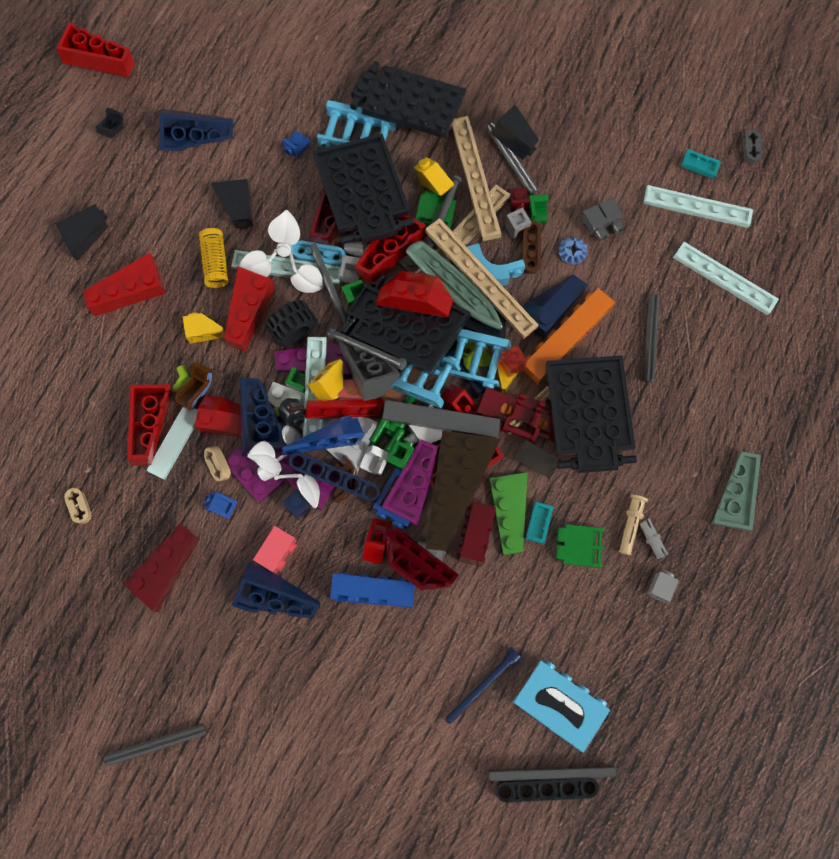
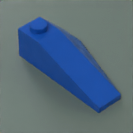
M352 416L341 417L340 420L282 447L281 454L288 455L296 452L303 453L359 445L364 437V432L358 418H352Z

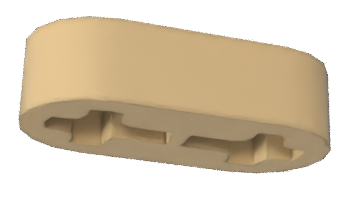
M218 446L206 448L204 450V458L213 478L218 482L229 479L231 474L230 468L221 449Z
M77 488L67 490L64 497L71 519L78 524L88 523L92 515L84 492ZM74 493L79 495L76 498L78 504H76L75 501L71 500V498L74 497ZM78 508L85 513L83 519L77 517L80 515Z

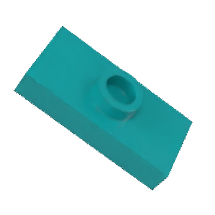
M687 149L680 167L714 179L721 161Z
M534 502L525 540L542 545L545 544L554 506Z

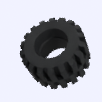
M295 300L277 309L269 317L265 327L277 345L284 348L305 339L316 327L318 319L305 301Z

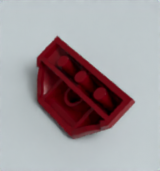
M397 527L386 536L389 566L421 591L450 588L459 576L458 573Z

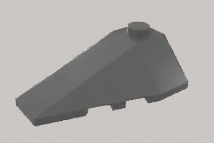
M337 339V343L362 399L367 401L383 396L400 376L395 365Z

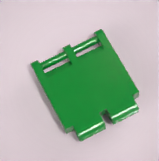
M426 190L425 194H421L416 220L426 224V228L437 220L447 193L438 197V194L431 190ZM453 199L444 219V223L450 230L456 207V200Z
M568 524L565 525V528H558L557 542L564 544L563 546L557 545L556 560H562L563 565L602 568L601 551L604 547L602 546L604 528ZM596 533H598V545H596ZM595 550H597V563H595Z

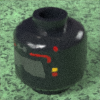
M287 398L280 404L279 415L287 426L298 427L304 423L306 418V409L299 399Z

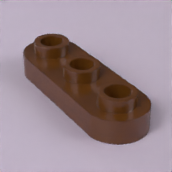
M531 221V226L522 231V260L525 264L524 271L528 274H535L541 266V226L538 222ZM532 247L534 250L530 251L528 248ZM528 264H533L534 267L531 268Z

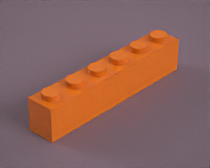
M598 288L594 293L592 291L589 292L584 298L585 302L582 305L579 303L573 309V314L570 317L566 316L561 321V327L558 330L553 329L547 336L549 339L545 343L540 342L535 348L536 352L532 356L529 354L523 360L522 371L537 385L547 376L546 361L563 360L612 309L615 302L601 289Z

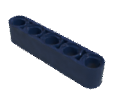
M299 452L293 453L289 458V465L294 470L369 501H375L380 496V488L370 481ZM301 456L304 460L303 465L296 467L294 461L297 457ZM315 464H320L322 467V471L318 475L312 472V467ZM339 472V481L332 482L330 480L331 473ZM351 479L358 481V487L355 490H351L348 487V482ZM375 487L377 490L376 495L369 498L366 495L367 488Z

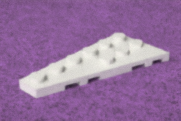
M275 382L272 383L267 394L268 401L275 408L280 407L282 401L287 398L299 399L304 406V393ZM357 417L364 432V437L359 445L325 449L343 465L346 464V461L342 456L347 455L353 461L357 473L360 469L359 464L364 452L371 442L369 438L378 425V422L366 417ZM324 418L323 427L340 420V418Z

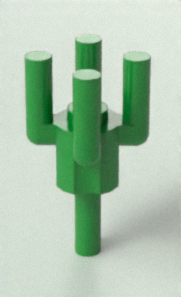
M408 396L405 403L413 404L415 398ZM381 419L369 438V441H371L369 445L377 447L385 434L391 438L385 449L390 453L396 440L403 441L404 428L407 424Z

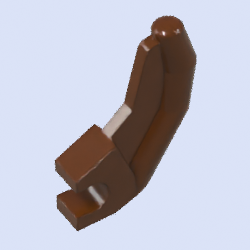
M343 455L342 458L346 461L345 466L336 463V468L356 476L357 470L353 461L347 455ZM351 479L348 482V487L351 490L354 488L355 479ZM337 488L334 493V501L339 503L346 499L350 493Z

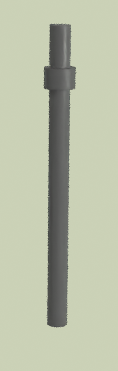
M316 243L310 245V249L339 316L342 329L346 323L347 316ZM353 327L350 329L347 336H350V333L354 329Z

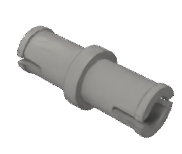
M649 518L639 523L647 538L646 542L650 544L656 558L659 559L668 555L669 553L660 539L661 535L660 533L657 534L651 519Z

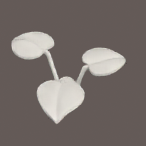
M285 210L272 220L268 228L271 239L278 242L277 248L267 259L263 251H251L243 257L239 267L268 277L272 270L269 262L276 254L282 257L290 256L295 272L291 277L292 285L302 292H317L324 287L322 275L319 269L311 264L301 265L299 270L296 268L291 250L292 245L296 244L300 238V229L293 215L288 210Z
M286 425L282 429V436L287 445L303 438L300 431L294 426ZM262 441L256 444L250 450L247 457L254 460L260 466L258 467L259 477L263 481L273 477L275 480L280 478H299L297 485L301 494L315 509L318 506L320 490L316 480L306 474L304 476L302 474L279 475L282 470L279 461L287 455H281L276 459L275 451L268 442Z

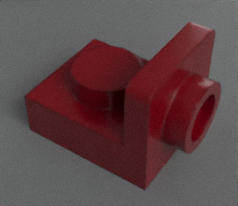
M527 188L509 189L510 211L514 212L521 208L524 211L529 210L530 199H528Z

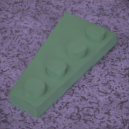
M747 452L739 453L711 524L753 531L761 455Z

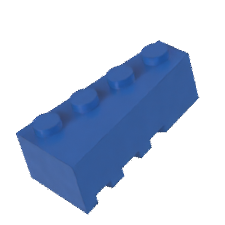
M351 573L333 574L330 597L333 601L413 608L415 585L406 578H399V581L391 580V577L388 576L371 578L372 575L360 574V576H352Z

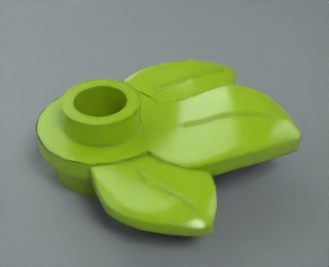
M468 342L464 346V350H469L470 354L464 353L463 350L461 357L464 367L468 371L476 348L473 342ZM488 346L483 348L476 374L479 371V366L487 367L491 364L492 358L486 352Z

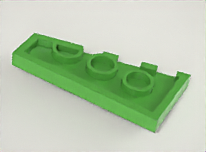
M528 472L489 479L493 504L496 507L495 515L503 556L523 552Z

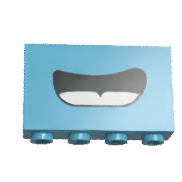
M547 660L544 662L538 661L536 668L512 702L584 753L610 712V709L606 707L607 703L598 696L595 699L590 696V691L581 684L579 686L571 682L573 679L564 672L561 674L554 670L556 666Z

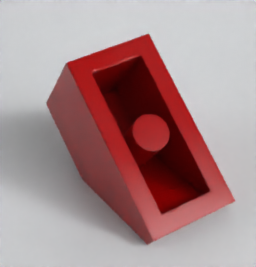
M451 384L441 395L444 405L450 411L483 415L477 412L478 406L468 393L460 387Z
M373 518L365 541L362 560L382 565L386 551L385 538L390 533L392 522Z

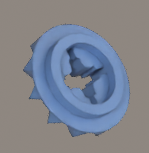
M576 236L573 238L567 237L559 246V255L568 264H579L585 260L588 254L587 244L583 242V239L580 240ZM575 245V249L578 251L572 256V250L570 249Z

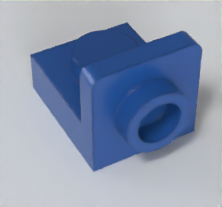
M295 131L288 140L285 138L282 140L283 150L289 156L293 155L298 159L311 142L304 135Z
M215 491L206 496L204 509L229 519L237 501Z

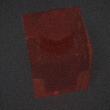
M519 346L502 353L499 360L508 377L524 370L527 364V360Z

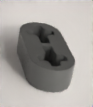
M756 130L748 131L743 138V158L746 163L752 165L756 164L762 156L761 134Z

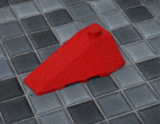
M205 395L198 407L194 427L201 433L241 437L240 405L225 397Z

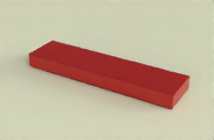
M383 399L367 401L307 400L305 417L306 419L341 418L345 416H352V418L381 417L384 401Z

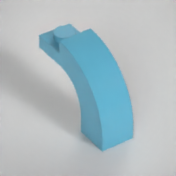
M479 243L467 246L471 253L502 286L509 284L510 277L517 278L524 273L525 264L523 260L505 265H495L485 259Z

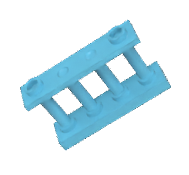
M328 100L326 109L330 120L325 135L318 134L317 141L318 146L322 148L350 142L349 139L354 123L365 124L361 138L368 137L371 127L375 126L382 128L380 133H383L386 140L388 130L395 131L397 124L363 115L362 107L352 110L348 104ZM337 119L347 120L342 139L332 137Z
M462 329L456 338L458 343L454 358L460 364L465 344L468 342L475 343L476 348L469 373L451 369L448 375L483 383V387L491 389L494 386L500 387V383L494 380L501 353L504 350H510L511 342L507 339ZM489 346L493 347L494 353L487 378L477 376L476 372L483 348ZM439 365L433 375L439 376L443 367Z
M444 357L439 364L444 367L433 389L428 391L423 387L428 377V374L421 372L416 383H407V378L413 367L406 364L400 377L390 388L441 409L444 401L439 392L450 370L460 371L461 368L454 357Z

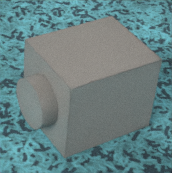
M660 571L655 574L647 595L663 603H669L679 580L674 578L675 575L668 571Z

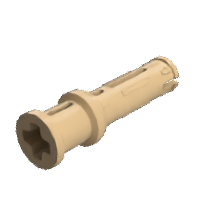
M639 495L630 496L632 499L629 510L626 511L628 519L618 551L622 554L631 555L639 521L644 517L642 513L648 499Z

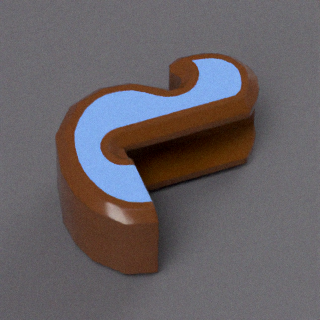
M199 362L191 364L192 376L180 388L174 398L177 405L187 410H193L197 406L198 399L207 393L212 383V369Z

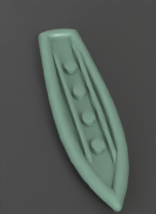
M423 241L415 242L406 250L407 255L424 274L439 276L456 306L470 311L471 317L498 330L502 329L503 326L493 305L461 271Z

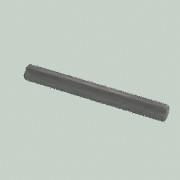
M494 122L488 124L486 130L523 186L527 188L529 195L537 194L538 187L516 154L490 133L496 124Z
M651 294L648 301L643 381L649 383L653 382L655 378L660 301L658 294Z
M200 724L105 754L104 763L108 766L206 734V727L204 724Z

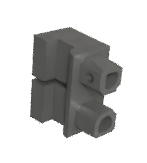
M614 198L600 203L599 206L596 205L583 211L580 219L583 225L588 227L590 236L595 235L599 242L609 237L607 229L611 228L614 235L621 233L624 229L621 221L623 214Z

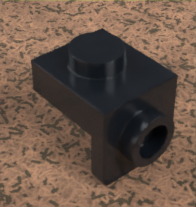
M108 107L105 109L106 118L96 125V132L112 139L124 129L123 114Z

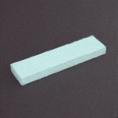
M182 407L154 456L152 464L149 465L146 471L163 480L166 479L195 428L197 409L187 410Z

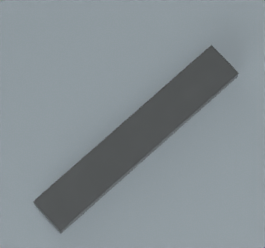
M388 400L385 401L382 419L389 422L498 438L500 419Z
M613 766L488 770L490 781L616 776V768Z

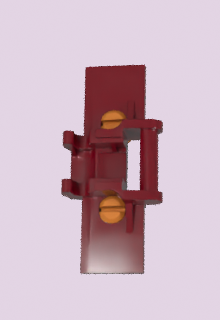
M486 387L477 409L478 413L500 419L501 422H504L501 428L502 432L505 433L507 431L528 439L530 443L534 444L537 436L555 442L551 412L543 409L546 402L535 400L523 393H519L517 398ZM514 419L528 423L533 426L531 432L510 425V420Z

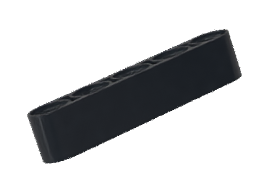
M593 778L505 780L496 783L494 792L497 798L504 803L585 799L598 795L599 784ZM587 781H591L593 784L590 792H585L583 789ZM570 782L572 790L569 793H563V785ZM548 783L551 785L550 793L542 794V786ZM523 785H529L531 788L530 793L526 796L520 793ZM508 786L510 788L509 795L505 797L500 796V788Z

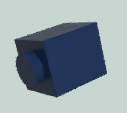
M298 489L293 491L282 502L298 520L312 507Z

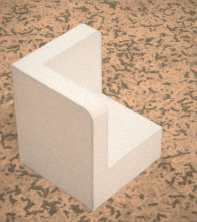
M374 445L367 446L359 468L373 475H381L390 453Z

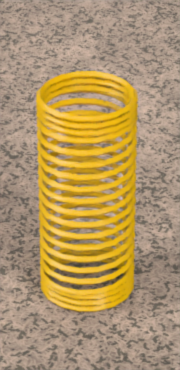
M217 228L203 229L199 233L204 284L211 288L223 287L229 282L223 232ZM208 234H219V235H220V236H218V235H209V236L203 237V236L208 235ZM209 280H211V281L224 280V281H221V282H210Z

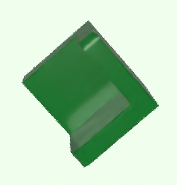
M548 194L530 195L528 210L530 221L538 223L548 222Z
M362 279L342 287L343 296L349 308L364 288Z
M293 366L285 383L288 388L305 394L306 375L298 372L297 368Z

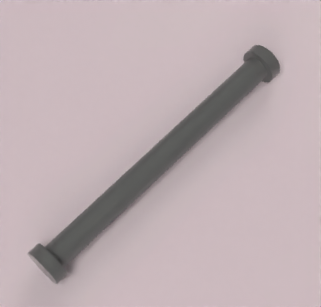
M457 175L451 176L450 180L454 186L448 190L437 220L440 218L444 222L456 188L462 180ZM429 237L427 245L433 249L435 242Z
M331 327L328 331L327 336L331 339H338L396 365L400 370L406 367L407 360L404 358L399 359L338 332L334 327Z

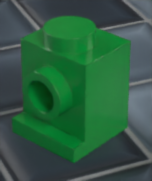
M396 440L386 461L392 466L403 470L415 450V445L406 440L403 443Z

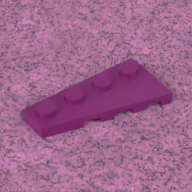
M337 341L327 343L326 365L341 359L343 361V375L352 377ZM307 347L274 352L277 372L290 373L294 366L298 372L306 373Z
M420 439L382 505L383 509L416 526L418 525L439 452L437 446Z
M282 448L275 451L276 459L282 455ZM288 454L279 461L282 468L280 475H305L294 470L289 465V458L292 454ZM300 456L295 459L294 464L296 467L303 465V458ZM315 464L312 467L313 474L318 475L321 473L322 467ZM331 473L330 480L337 482L339 476ZM285 478L289 484L299 490L297 485L299 478ZM314 478L320 490L317 508L322 511L335 486Z

